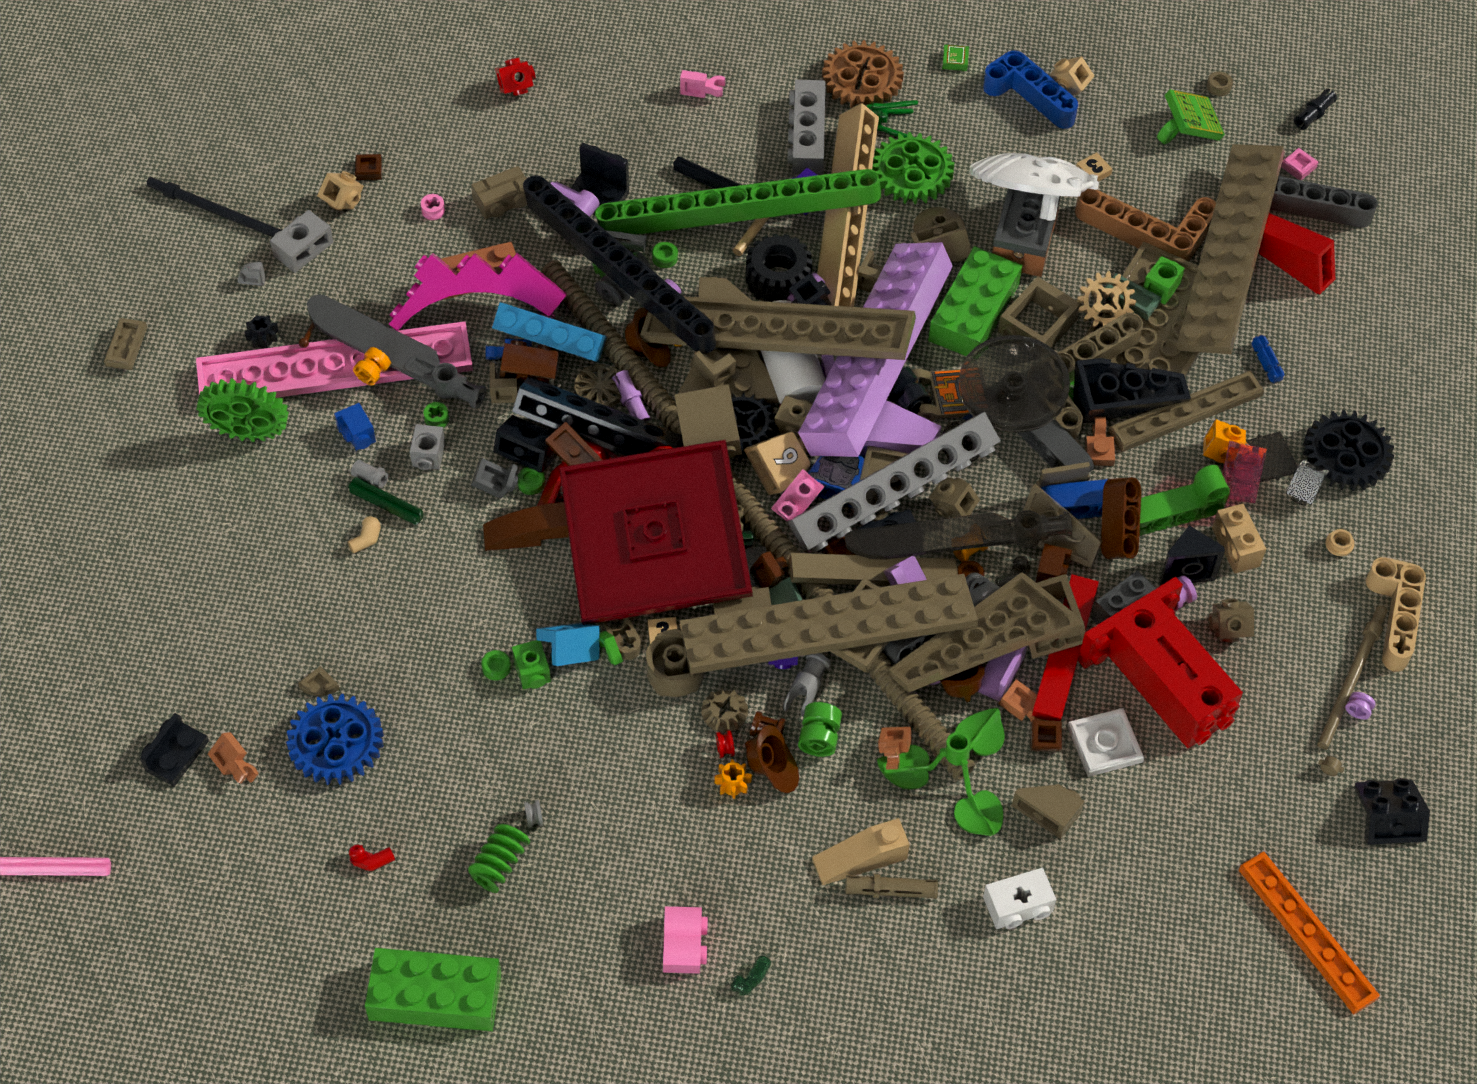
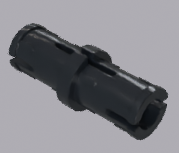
M1326 88L1316 99L1310 100L1306 104V108L1294 117L1296 127L1299 128L1301 126V130H1305L1315 119H1320L1325 114V110L1336 102V93L1333 90L1330 92V89Z

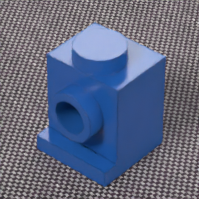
M360 403L334 413L339 433H342L347 443L351 441L355 450L365 449L370 444L376 442L373 425Z

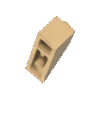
M897 818L871 826L813 856L812 860L823 886L845 879L846 875L855 876L907 860L910 844L900 819Z

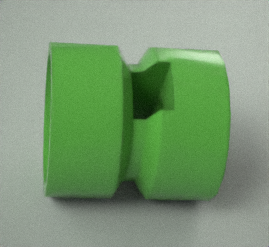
M813 702L806 705L802 721L803 727L801 728L798 742L800 750L818 757L833 755L836 750L837 732L839 731L842 718L841 710L834 705L823 702Z

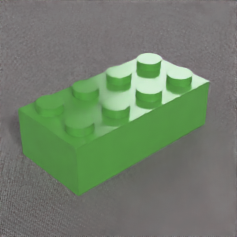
M974 246L930 323L928 341L977 361L996 328L1000 316L1004 313L1020 284L1023 265Z
M375 948L365 1002L368 1019L371 1021L493 1032L501 979L499 959Z

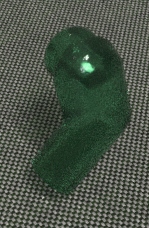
M758 956L746 978L741 975L735 976L731 985L732 990L739 992L740 996L749 995L763 981L771 966L770 959L766 956Z

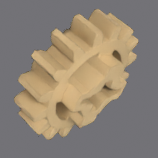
M1107 271L1105 277L1102 278L1098 272L1095 274V281L1090 278L1086 279L1088 288L1081 286L1079 291L1084 296H1079L1077 302L1083 303V306L1078 309V312H1086L1083 320L1084 322L1090 319L1093 320L1092 328H1095L1098 323L1104 326L1125 313L1134 312L1129 306L1136 304V300L1130 299L1135 290H1127L1126 287L1129 284V280L1123 283L1120 282L1121 274H1118L1114 279L1111 278L1110 271ZM1101 284H1110L1115 287L1104 288ZM1090 292L1095 298L1094 305L1091 308L1089 306ZM1120 295L1124 297L1123 309L1118 304ZM1102 296L1104 298H1112L1110 305L1105 304L1103 306L1101 304ZM1100 313L1109 314L1112 318H1102L1098 315Z

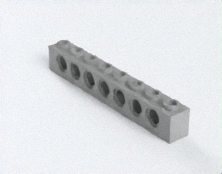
M980 413L787 522L803 551L812 549L814 553L827 546L826 540L836 535L837 539L852 532L850 526L860 521L861 525H864L875 519L876 515L874 513L884 508L887 512L900 505L898 499L908 494L909 498H912L923 492L922 486L932 481L933 485L948 477L946 472L956 468L957 471H960L971 465L970 459L979 454L983 458L994 452V445L1001 442L986 413ZM964 436L969 437L972 441V449L970 451L965 450L962 446ZM940 450L948 453L949 460L947 464H942L938 460V452ZM916 463L922 464L925 468V475L922 478L917 477L914 473ZM893 476L901 481V489L899 491H894L890 486V479ZM868 490H873L877 494L878 499L875 505L869 504L866 500ZM845 503L850 504L854 510L853 516L850 519L844 517L841 511ZM820 517H825L829 521L830 526L827 532L820 531L817 526V521Z

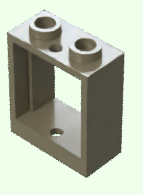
M1037 276L1000 316L998 332L1005 339L1021 346L1027 353L1034 354L1042 359L1078 320V309L1081 307V303ZM1031 301L1059 318L1043 336L1015 319Z
M1066 574L1038 582L1037 584L1054 598H1066L1069 609L1079 617L1080 625L1028 645L1032 659L1081 645L1086 632Z

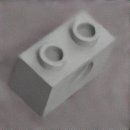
M307 210L301 216L296 217L282 231L277 232L270 239L273 256L296 273L333 243L331 227L313 212Z

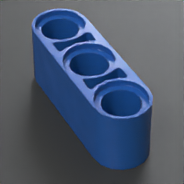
M1108 479L1044 486L1041 489L1076 519L1102 517L1103 488Z

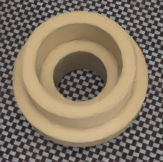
M1337 529L1327 536L1325 544L1330 553L1336 556H1346L1354 548V539L1347 530Z

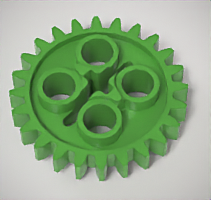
M908 132L907 138H904L899 133L897 140L889 137L888 144L881 142L880 149H875L872 170L877 172L879 176L880 188H885L884 195L894 194V201L902 197L904 204L907 203L908 199H912L915 205L918 199H922L924 203H927L928 196L936 200L937 192L945 194V187H950L954 176V162H952V154H947V146L940 148V140L932 143V136L922 139V134L919 133L915 138L911 132Z
M233 378L230 379V383L220 379L219 385L211 382L210 387L204 386L203 391H200L196 410H199L198 416L204 417L203 423H211L210 429L218 428L220 429V435L228 433L231 439L239 436L241 441L249 438L252 442H255L256 438L264 442L266 436L274 439L275 434L281 435L282 430L286 428L289 412L287 411L288 406L282 404L283 398H275L276 392H266V386L257 388L256 382L247 385L244 379L241 380V383H236Z

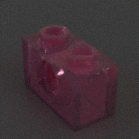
M1229 440L1222 473L1230 489L1228 499L1249 503L1256 502L1267 451L1266 448Z

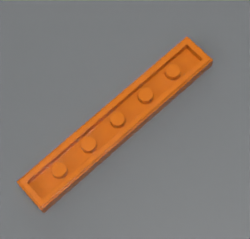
M1264 851L1239 867V872L1353 1015L1378 1000L1380 994Z

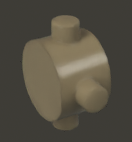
M1327 756L1325 760H1319L1318 764L1321 765V770L1329 776H1336L1338 772L1343 773L1344 767H1341V761L1333 756Z

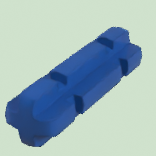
M1264 335L1254 337L1251 345L1255 352H1258L1257 356L1265 372H1269L1267 376L1270 382L1282 381L1285 373L1281 366H1278L1279 362L1271 346H1267L1269 344L1267 338Z

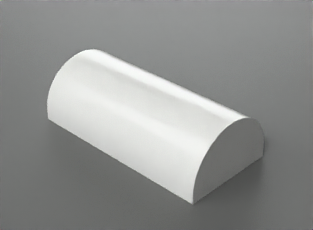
M778 300L773 302L791 303L792 301ZM760 350L779 403L781 404L784 397L788 396L797 400L805 399L813 404L826 380L817 354Z

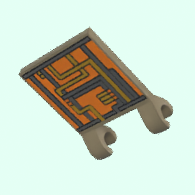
M917 368L912 370L918 377L920 384L926 385L930 383L935 406L931 404L920 405L919 416L933 421L938 418L964 417L971 413L980 414L985 412L986 415H991L992 411L989 399L986 396V387L981 368L926 371Z

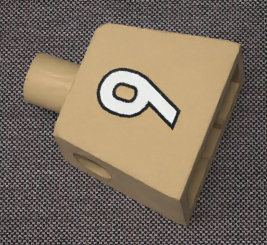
M792 431L744 449L768 495L785 491L802 469L806 471L810 467V461L805 454L808 451L801 437L797 439Z

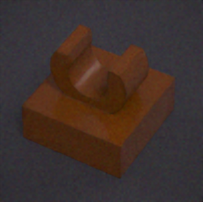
M769 551L761 554L750 569L761 587H768L770 589L777 585L785 575L782 570L788 568L789 565L784 557L775 559Z

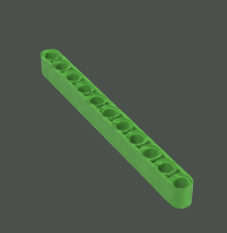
M871 169L605 203L596 209L595 216L598 225L604 230L637 235L876 203L881 198V188L877 172Z

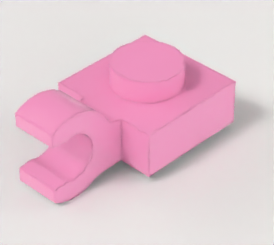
M682 70L680 76L681 95L705 98L706 94L716 97L723 95L725 77L714 76L707 79V74Z

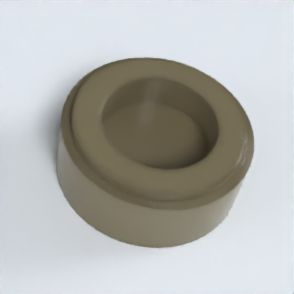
M1214 72L1209 75L1206 88L1212 95L1225 96L1230 93L1233 80L1227 73Z

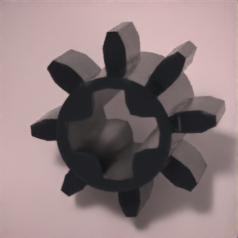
M256 315L250 322H246L247 330L244 332L246 341L252 340L253 348H268L273 342L278 341L276 333L279 332L277 323H271L269 315L267 317Z

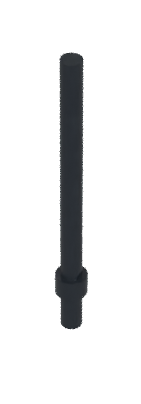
M149 177L147 180L148 187L162 192L165 197L173 200L176 198L270 237L282 231L279 228L180 189V186L175 183H165L153 177Z

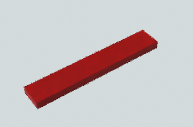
M1071 574L1069 584L1086 630L1099 581ZM1065 598L1063 605L1069 609L1068 603ZM1082 644L1048 655L1032 712L1033 717L1050 721H1061Z

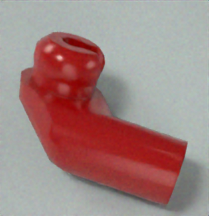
M354 845L348 852L349 860L354 866L368 871H374L395 861L390 847L372 854L365 851L362 845Z

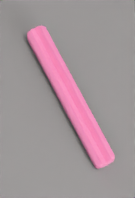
M0 857V875L107 876L111 872L109 858Z

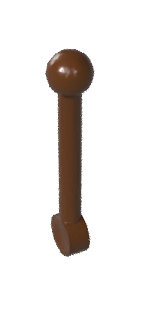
M313 322L310 324L304 338L299 340L298 344L301 348L309 346V338L316 327Z

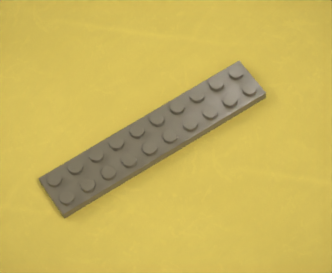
M1232 144L1177 341L1178 351L1232 354L1285 154L1284 146Z
M684 297L713 322L716 347L905 360L916 320L915 311ZM648 311L640 334L645 343L687 345Z
M964 574L680 620V629L690 674L978 626V618Z

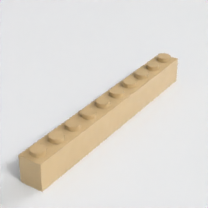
M863 103L839 115L831 174L863 169L872 170L879 117ZM867 205L826 210L817 274L825 281V285L831 292L828 295L831 306L854 307Z

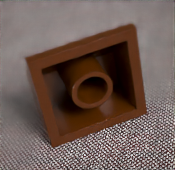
M511 340L510 344H504L499 379L517 378L518 383H523L530 376L554 385L559 351H553L554 348L546 345H537V348L527 347V343L517 340Z

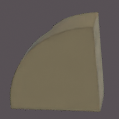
M321 666L297 683L301 691L313 696H326L340 689L339 684Z

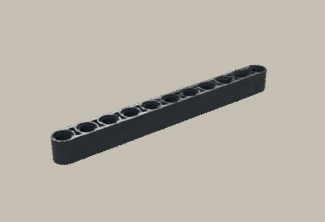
M534 175L524 180L523 189L527 206L695 352L699 350L702 354H707L715 349L714 325L707 316L546 179Z

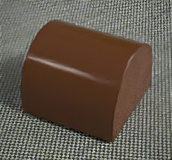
M1032 720L1030 750L1061 752L1062 721Z

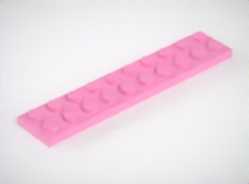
M466 321L398 330V332L437 351L440 364L450 363L456 367L458 373L473 371ZM332 339L310 342L307 348H301L299 344L199 357L196 358L199 394L200 391H203L204 386L210 387L211 382L219 385V381L222 379L230 383L231 378L236 383H241V380L244 379L247 385L256 382L257 388L266 386V392H276L275 398L366 386L367 384L359 380L353 372V367L356 363L364 359V353ZM389 367L385 372L380 373V378L376 384L414 378Z

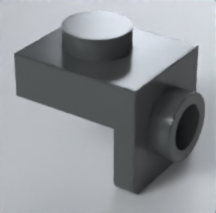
M482 458L478 462L471 486L501 499L508 491L512 492L518 481V477L515 476L518 466L512 464L508 469H505Z

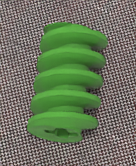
M497 824L494 828V834L487 838V844H484L481 848V853L476 855L475 863L468 867L470 876L485 890L491 893H498L499 888L494 882L505 883L506 879L501 872L505 874L512 872L507 862L517 864L518 858L513 853L522 855L525 850L520 843L529 845L530 839L515 827Z

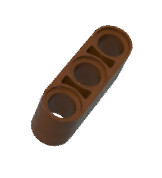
M1134 477L1108 479L1104 484L1101 540L1103 542L1101 552L1106 559H1132L1138 553L1141 485Z

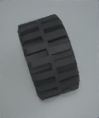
M773 234V237H768L767 235L762 237V241L757 240L753 243V247L749 248L748 255H746V284H748V290L750 293L754 292L756 299L762 298L765 302L787 300L790 295L789 288L808 274H812V254L810 251H807V245L805 243L800 244V239L796 237L791 239L790 235L784 234V236ZM781 267L787 269V271L775 272L770 269Z

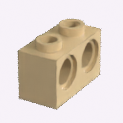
M1244 504L1218 510L1212 530L1219 544L1224 546V554L1234 574L1260 567L1266 547Z

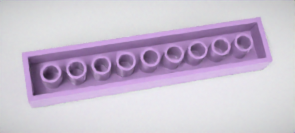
M942 242L895 244L863 308L915 311L916 320L905 360L837 356L798 432L810 456H859L953 267Z

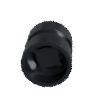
M903 367L888 398L896 405L918 415L920 405L931 404L932 396L925 386L920 384L918 377L912 369Z

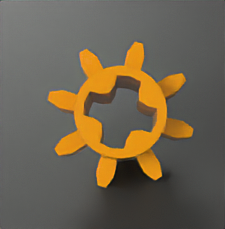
M731 759L730 763L725 766L719 764L720 774L715 775L714 783L721 785V795L726 793L735 799L736 795L741 792L747 794V784L751 783L752 774L745 773V763L740 765Z

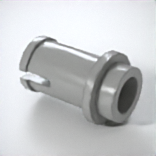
M357 460L352 466L351 475L354 477H358L377 488H383L387 483L388 473L382 467L375 468L364 463L362 460Z

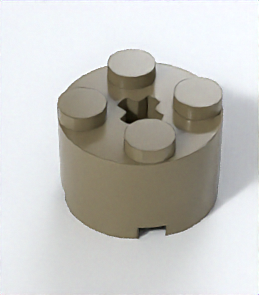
M671 629L659 633L655 640L647 647V678L658 695L681 697L699 690L704 678V672L690 674L680 629Z

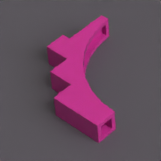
M432 253L429 258L423 255L415 265L418 271L414 276L422 284L415 283L406 294L409 300L403 306L399 303L389 315L393 318L389 325L398 331L414 314L429 304L449 296L469 292H488L514 297L550 316L566 297L567 293L518 253L514 257L508 255L499 266L502 269L501 273L476 253L471 258L466 254L457 265V268L460 269L459 273Z

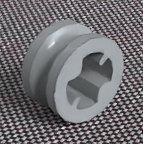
M535 800L534 804L524 802L528 829L532 828L534 824H538L539 827L543 826L539 800Z

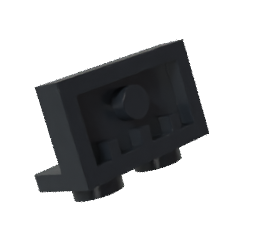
M174 713L169 720L163 722L159 729V734L152 743L150 742L144 747L140 759L146 772L175 787L207 745L209 739L207 735L183 723L181 716Z

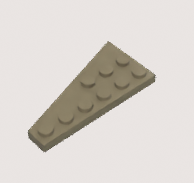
M1021 572L974 607L978 618L977 627L936 634L889 669L890 676L906 691L912 692L1080 625V619L1026 574Z

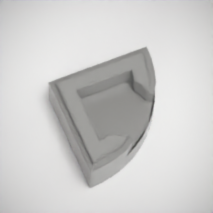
M252 262L244 265L240 270L238 283L264 286L266 277L262 262Z

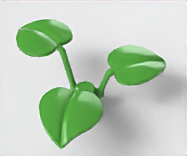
M999 708L978 712L961 721L956 727L955 732L948 736L946 748L940 749V753L931 764H929L928 753L916 745H910L909 752L900 754L899 769L886 770L887 756L877 759V764L882 774L891 783L903 789H918L925 786L929 780L928 771L934 770L943 757H946L953 765H961L968 798L959 800L955 806L954 817L957 824L969 833L987 836L995 835L1001 829L1003 808L1000 800L987 790H982L973 795L968 772V759L971 749L977 755L988 756L998 752L1004 744L1005 732Z

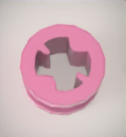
M437 194L424 196L421 200L422 215L428 220L440 219L445 213L443 198Z

